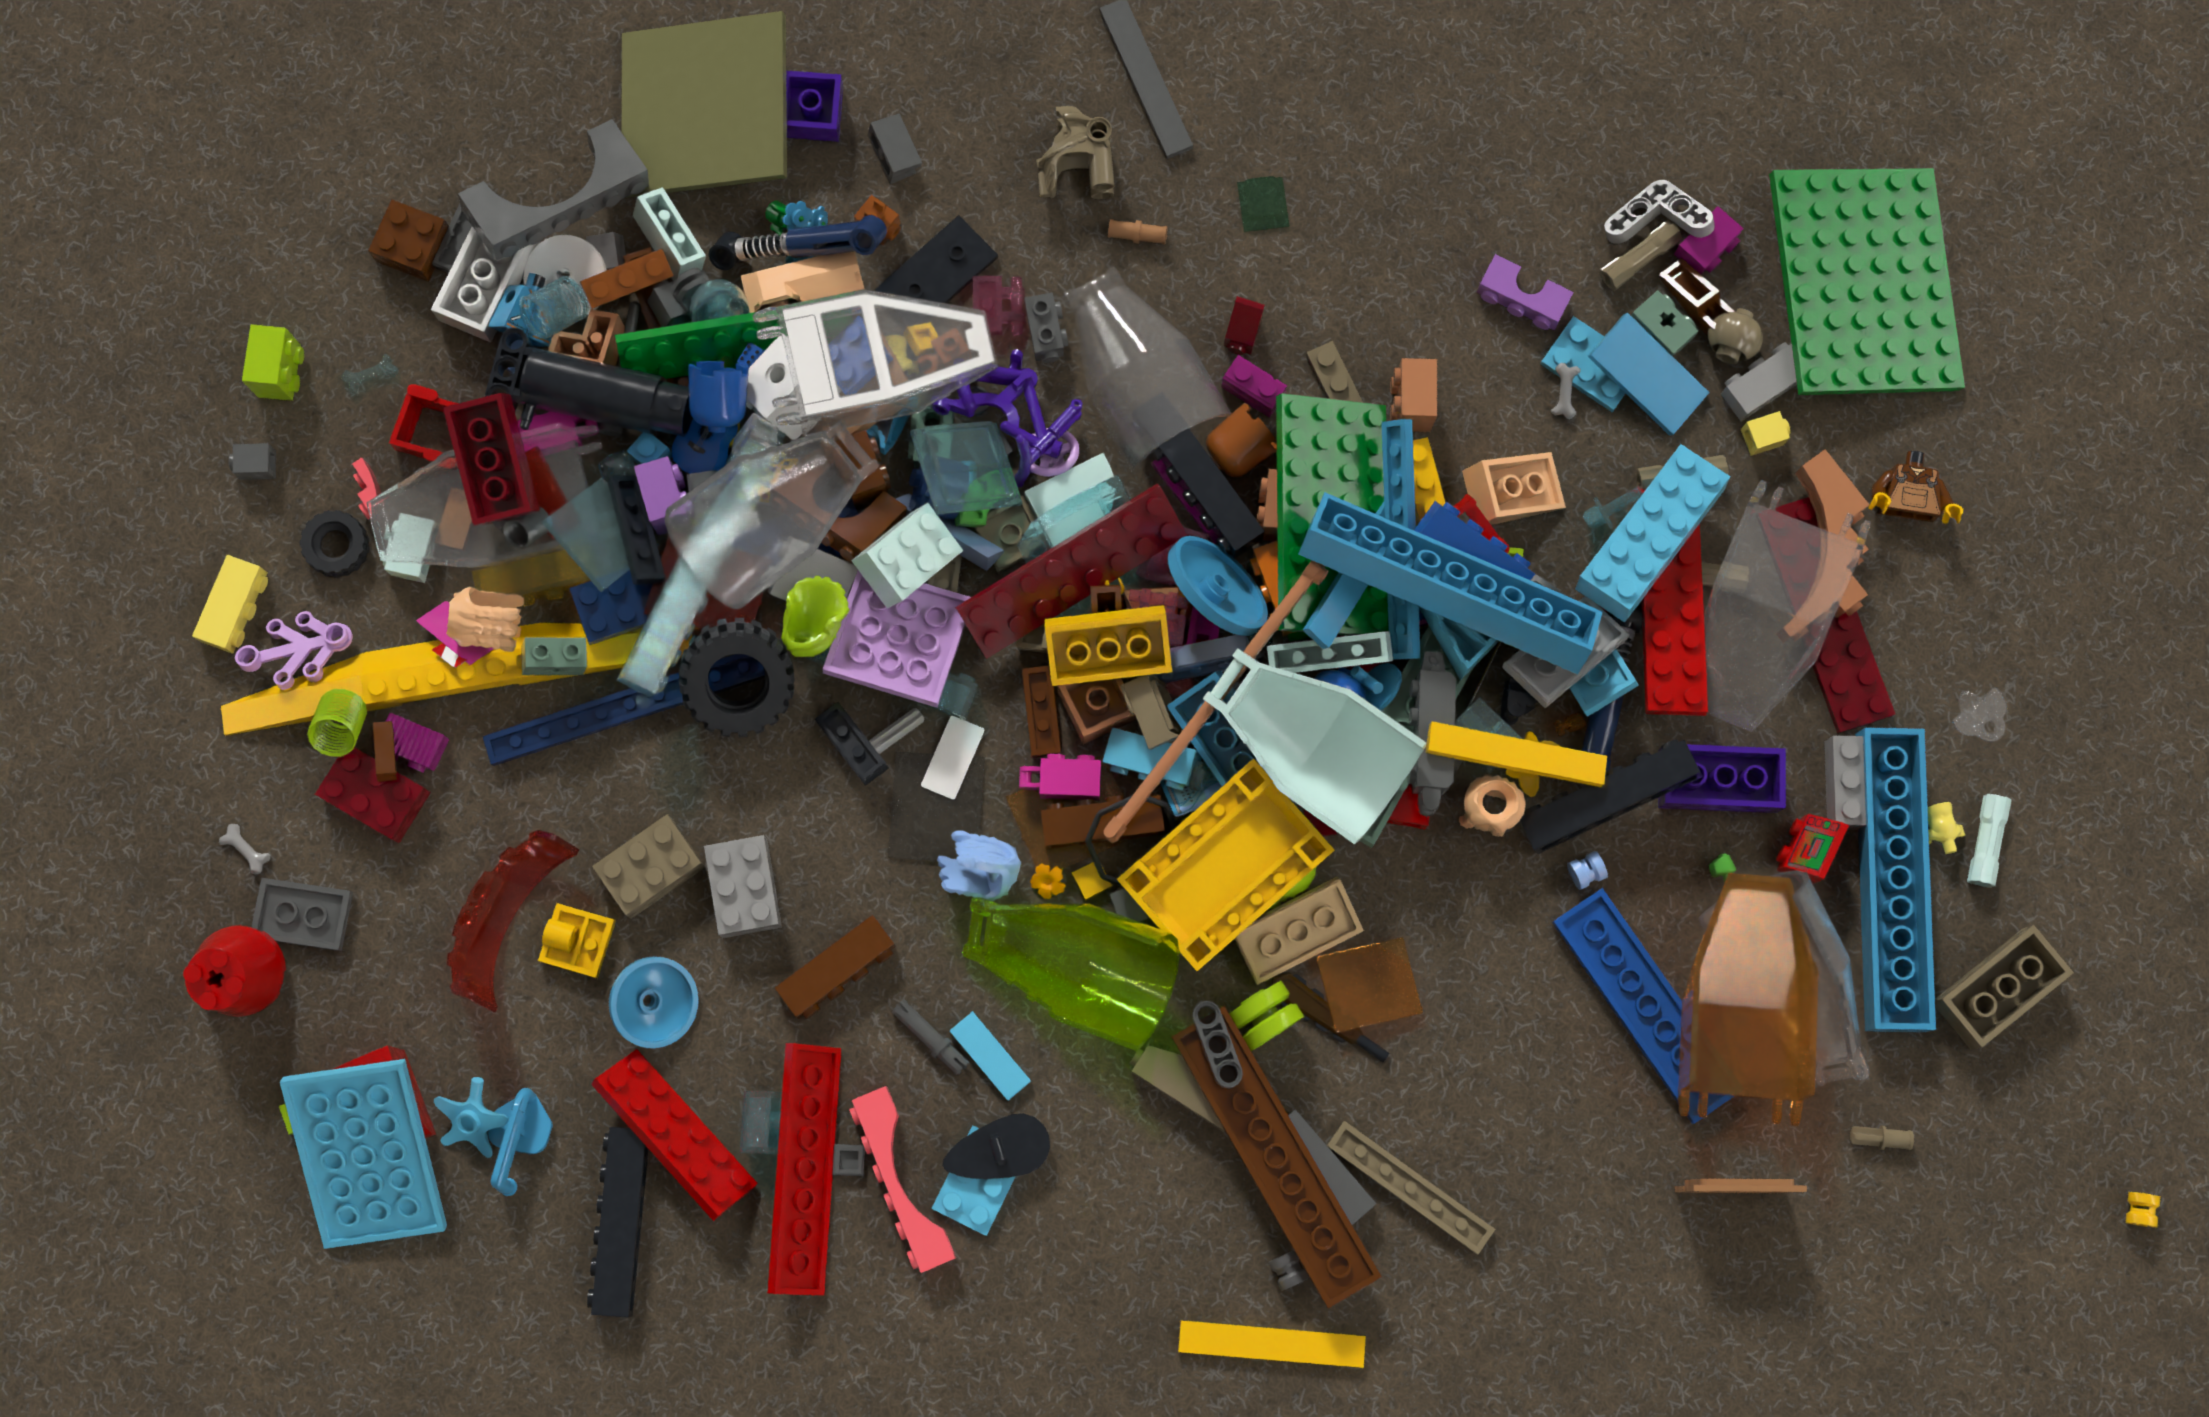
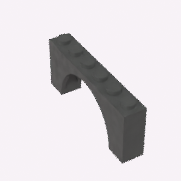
M613 119L587 131L589 149L595 159L594 170L586 185L566 201L544 207L523 206L500 197L484 181L458 193L462 212L495 261L504 257H510L528 245L537 244L544 237L554 232H561L569 225L581 219H588L595 212L605 207H612L620 200L632 194H638L649 186L647 168Z

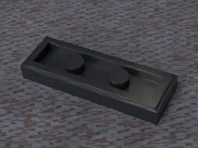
M839 702L814 719L865 786L889 769L886 762Z

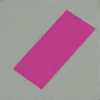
M444 601L416 620L458 656L467 659L466 662L469 665L493 650L492 647L459 646L455 640L446 634L450 605L448 601Z

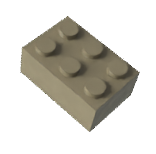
M667 814L592 867L624 914L632 919L704 869L705 865L673 819Z

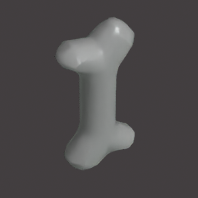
M1560 363L1555 368L1561 380L1559 402L1551 409V413L1555 416L1563 414L1567 419H1572L1576 415V411L1571 404L1572 381L1581 372V369L1577 366L1568 367L1565 363Z
M238 824L228 825L227 833L219 839L220 845L228 844L234 846L248 860L252 874H260L263 864L270 861L271 855L269 853L261 854L256 852L241 837Z

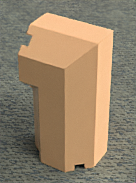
M855 252L820 255L741 275L749 313L816 303L865 293Z

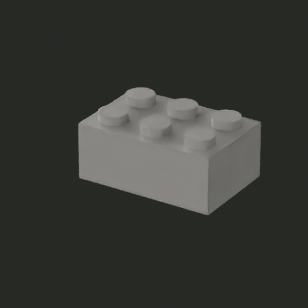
M761 835L704 846L718 935L722 938L782 928L767 838Z

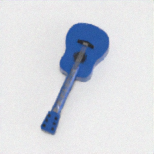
M748 343L737 362L750 368L765 350L753 343ZM693 419L685 437L677 436L673 442L671 453L674 462L689 474L716 470L720 474L726 465L729 444L737 434L738 425L726 427V432L715 433L709 432L708 426L700 425Z

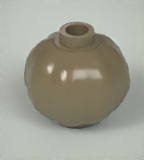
M1739 308L1736 312L1721 314L1713 320L1716 323L1715 330L1709 328L1708 340L1711 349L1716 353V358L1728 364H1737L1738 362L1751 359L1760 351L1763 343V333L1759 323L1753 319L1752 312Z

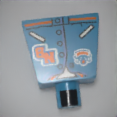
M529 273L525 286L509 285L488 327L502 333L509 328H519L527 335L532 346L550 347L556 301L542 294L546 278Z

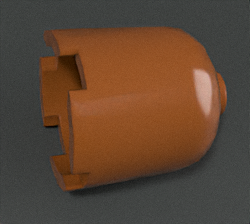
M1246 403L1241 405L1212 430L1206 439V449L1210 454V458L1219 470H1222L1231 477L1243 476L1277 451V444L1273 442L1276 439L1259 417L1256 419L1252 417L1249 413L1251 408Z

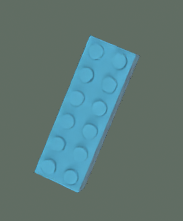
M1680 444L1580 575L1575 590L1625 623L1724 492L1731 476Z

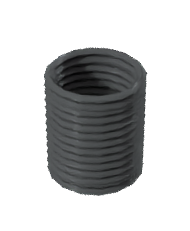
M539 506V512L511 518L504 523L503 532L511 545L520 549L526 548L550 530L551 520L543 508Z

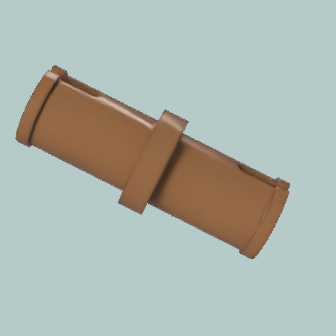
M1110 219L1108 238L1133 240V243L1140 244V241L1165 245L1168 226L1142 224V221L1139 220L1132 223Z

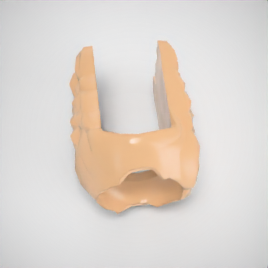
M467 587L461 592L454 593V598L449 602L448 628L446 632L450 638L462 647L473 645L484 648L492 647L495 650L501 649L507 652L515 650L516 641L512 638L520 637L521 628L518 626L522 618L519 615L521 609L517 608L524 605V598L521 595L479 591L472 587Z
M1485 773L1483 777L1476 778L1470 783L1464 798L1466 813L1464 816L1459 817L1460 826L1466 829L1475 827L1476 830L1489 831L1493 836L1502 837L1505 831L1513 828L1524 814L1526 804L1522 790L1518 789L1515 782H1509L1507 778H1501L1499 775L1491 776ZM1485 794L1505 800L1506 807L1504 811L1500 814H1490L1483 806Z

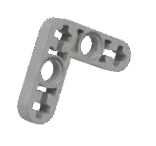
M1657 180L1609 217L1604 227L1609 242L1620 244L1633 237L1658 215L1663 214L1692 236L1702 238L1714 231L1713 214L1709 209L1671 182ZM1678 205L1688 206V209L1684 212L1673 211ZM1638 208L1647 209L1643 215L1636 216L1632 214Z

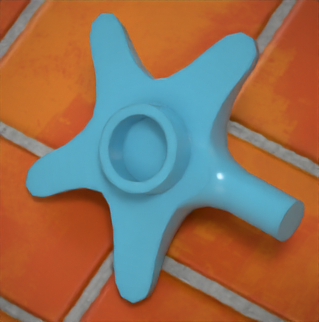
M474 1077L471 1079L470 1095L466 1102H456L441 1096L434 1098L435 1106L452 1122L451 1130L440 1141L445 1146L462 1140L469 1141L485 1157L490 1158L493 1155V1151L488 1140L487 1131L506 1125L508 1117L504 1114L495 1113L484 1106L482 1102L484 1080L480 1077Z

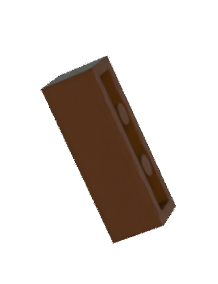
M392 721L373 722L377 781L397 780Z

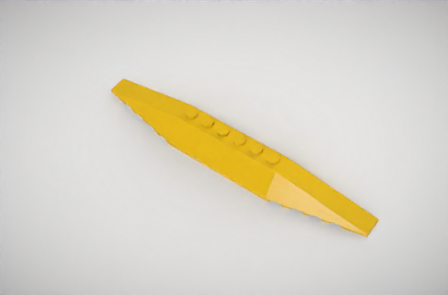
M535 623L519 626L521 628L520 637L512 638L516 641V647L513 652L493 649L473 664L469 665L467 662H464L456 668L432 651L433 648L442 644L440 640L365 652L322 668L323 677L317 682H310L303 675L295 678L293 686L289 689L282 690L276 685L221 706L224 735L312 721L321 697L333 689H346L356 693L366 704L367 711L402 706V703L512 684L525 685L578 676L522 675L521 645L525 637L586 638L587 668L583 674L681 658L684 649H688L689 641L693 637L691 626L648 625L589 645L582 624Z

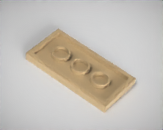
M1335 877L1262 914L1235 938V941L1254 982L1259 985L1364 930L1340 878Z

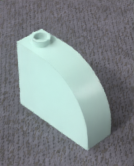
M1104 453L1024 491L1025 499L1051 548L1113 511L1115 482L1111 467Z

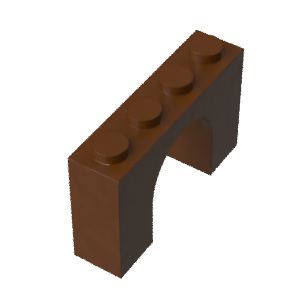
M814 442L770 486L769 504H771L775 511L781 514L784 513L794 520L799 528L808 530L823 545L832 547L846 561L852 563L851 560L906 517L907 506L883 491L862 513L853 517H834L822 511L815 503L814 497L836 475L838 458Z

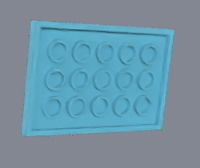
M405 1059L282 1077L280 1086L324 1249L445 1231L447 1223Z

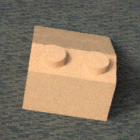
M1552 452L1482 460L1462 471L1468 494L1476 500V505L1491 525L1566 508Z

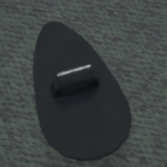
M1024 1113L1011 1114L997 1119L961 1139L943 1159V1167L947 1172L971 1179L1010 1178L1029 1174L1039 1169L1047 1159L1050 1150L1049 1134L1045 1126L1037 1118Z

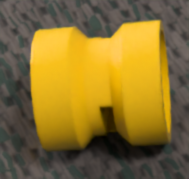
M2128 1192L2130 1211L2126 1213L2125 1223L2157 1228L2158 1217L2156 1216V1208L2160 1206V1196ZM2137 1207L2149 1208V1210L2139 1209Z

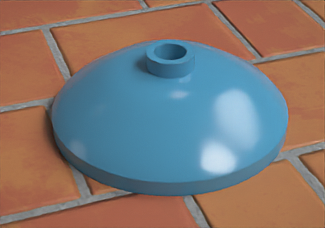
M646 957L631 963L618 975L609 997L610 1017L616 1030L630 1043L644 1048H660L676 1042L689 1030L698 1009V991L691 974L679 963L664 957ZM646 995L651 997V1002L648 1005L643 1003Z

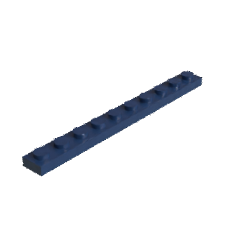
M734 654L717 660L711 666L708 674L709 686L715 694L765 678L762 664L755 658L745 654ZM679 673L482 736L490 764L496 766L683 705L682 693H680Z

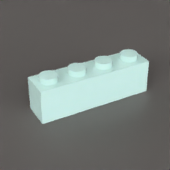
M1390 631L1336 637L1330 647L1322 649L1314 640L1267 646L1269 666L1293 673L1393 661Z

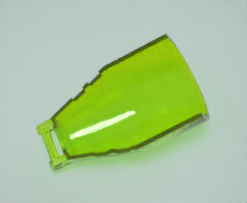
M981 897L971 899L970 910L972 915L968 941L963 947V956L965 958L982 964L1008 985L1014 984L1027 994L1025 998L1032 1003L1038 1002L1049 1011L1048 1015L1056 1021L1135 1051L1140 1049L1150 1038L1164 1015L1178 972L1180 950L1178 939L1173 934L1091 904H998ZM985 916L987 917L984 942L983 946H981L979 942L983 917Z

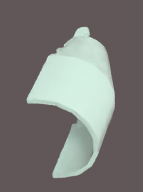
M1237 648L1232 655L1234 657L1233 661L1211 692L1207 691L1203 699L1224 715L1281 793L1353 844H1356L1370 829L1403 784L1423 753L1427 742L1351 689L1259 663ZM1245 665L1251 670L1229 702H1224L1221 699L1243 666Z

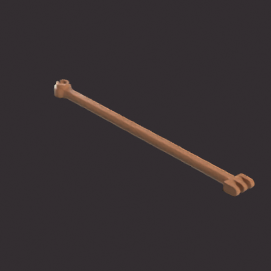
M1311 561L1307 565L1298 581L1243 652L1253 659L1256 658L1313 583L1320 585L1329 571L1324 565L1315 561ZM1244 665L1243 668L1240 670L1234 681L1231 683L1225 694L1222 696V700L1226 697V695L1230 692V690L1233 688V686L1236 684L1239 678L1246 671V669L1248 668L1247 666ZM1206 701L1202 704L1116 817L1114 816L1105 827L1104 835L1109 842L1115 843L1119 840L1127 829V824L1216 708Z

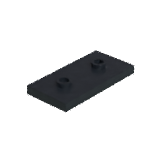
M958 215L881 283L874 292L879 296L944 307L997 260L998 254ZM890 308L907 327L925 324L933 317Z

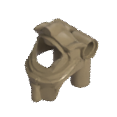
M1074 106L1056 107V116H1059L1056 119V125L1059 133L1055 136L1052 147L1049 148L1042 158L1036 160L1038 172L1040 171L1038 173L1040 197H1050L1053 199L1056 196L1058 176L1062 171L1068 169H1089L1091 198L1105 199L1113 197L1115 183L1112 150L1110 147L1112 132L1110 122L1103 117L1090 118L1082 114Z

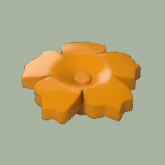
M1043 863L1035 868L1036 874L1030 880L1031 887L1034 889L1040 888L1038 894L1044 899H1051L1052 895H1058L1065 891L1066 885L1061 882L1063 879L1062 869L1055 866L1050 871V866Z

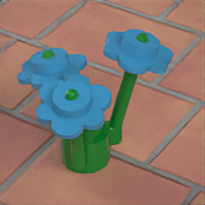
M775 200L768 205L765 212L766 219L772 223L770 230L779 236L784 233L783 228L790 230L827 225L828 213L824 211L823 206L811 210L806 207L803 201H798L797 204L789 203L785 205L779 200ZM787 256L785 262L788 264L812 258L813 256L802 258Z

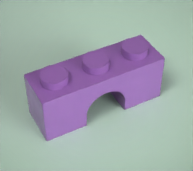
M1495 254L1479 285L1477 293L1481 294V298L1490 304L1499 303L1507 307V311L1514 316L1522 317L1524 315L1532 319L1534 325L1541 329L1548 330L1550 328L1555 330L1574 292L1547 280L1540 292L1526 294L1518 288L1516 283V277L1521 266Z

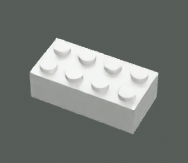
M471 227L431 311L439 321L492 342L497 330L488 326L506 288L509 285L520 284L524 276L527 259L540 242L528 245L510 257H504L495 261L475 229Z

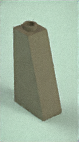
M1149 1045L1145 1051L1140 1048L1137 1050L1129 1063L1134 1066L1131 1071L1132 1074L1222 1132L1225 1131L1182 1055Z

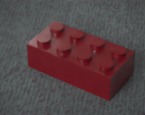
M498 393L443 407L473 526H483L539 512L540 508L511 395Z

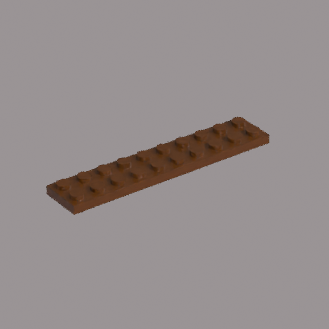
M1224 1006L1220 1008L1243 1072L1242 1079L1237 1086L1225 1089L1217 1085L1194 1024L1173 1035L1171 1038L1316 1290L1329 1309L1382 1276ZM1214 1012L1201 1019L1200 1022L1211 1024L1215 1020ZM1213 1037L1209 1040V1048L1212 1052L1218 1054L1225 1051L1226 1044L1221 1037ZM1224 1066L1219 1072L1220 1078L1226 1083L1235 1081L1237 1076L1235 1069L1231 1066Z

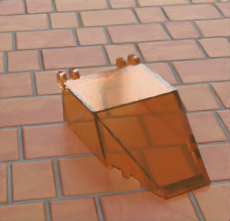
M1728 873L1694 959L1682 999L1678 1104L1681 1116L1688 1115L1690 1110V1092L1700 1093L1697 1106L1699 1117L1706 1118L1708 1094L1773 1099V1124H1780L1782 1119V1100L1792 1101L1789 1116L1790 1123L1793 1126H1798L1801 1120L1804 1100L1815 1094L1819 971L1811 954L1808 935L1805 934L1801 920L1802 915L1791 878Z

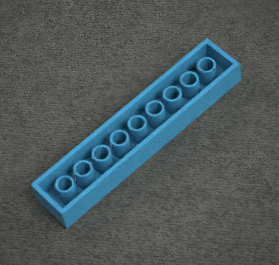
M1324 492L1313 515L1299 551V555L1311 561L1320 563L1339 573L1348 575L1367 585H1371L1573 673L1579 674L1593 650L1603 611Z
M1864 728L1857 732L1855 736H1863L1866 825L1858 829L1865 1031L1929 1032L1936 1030L1925 729Z

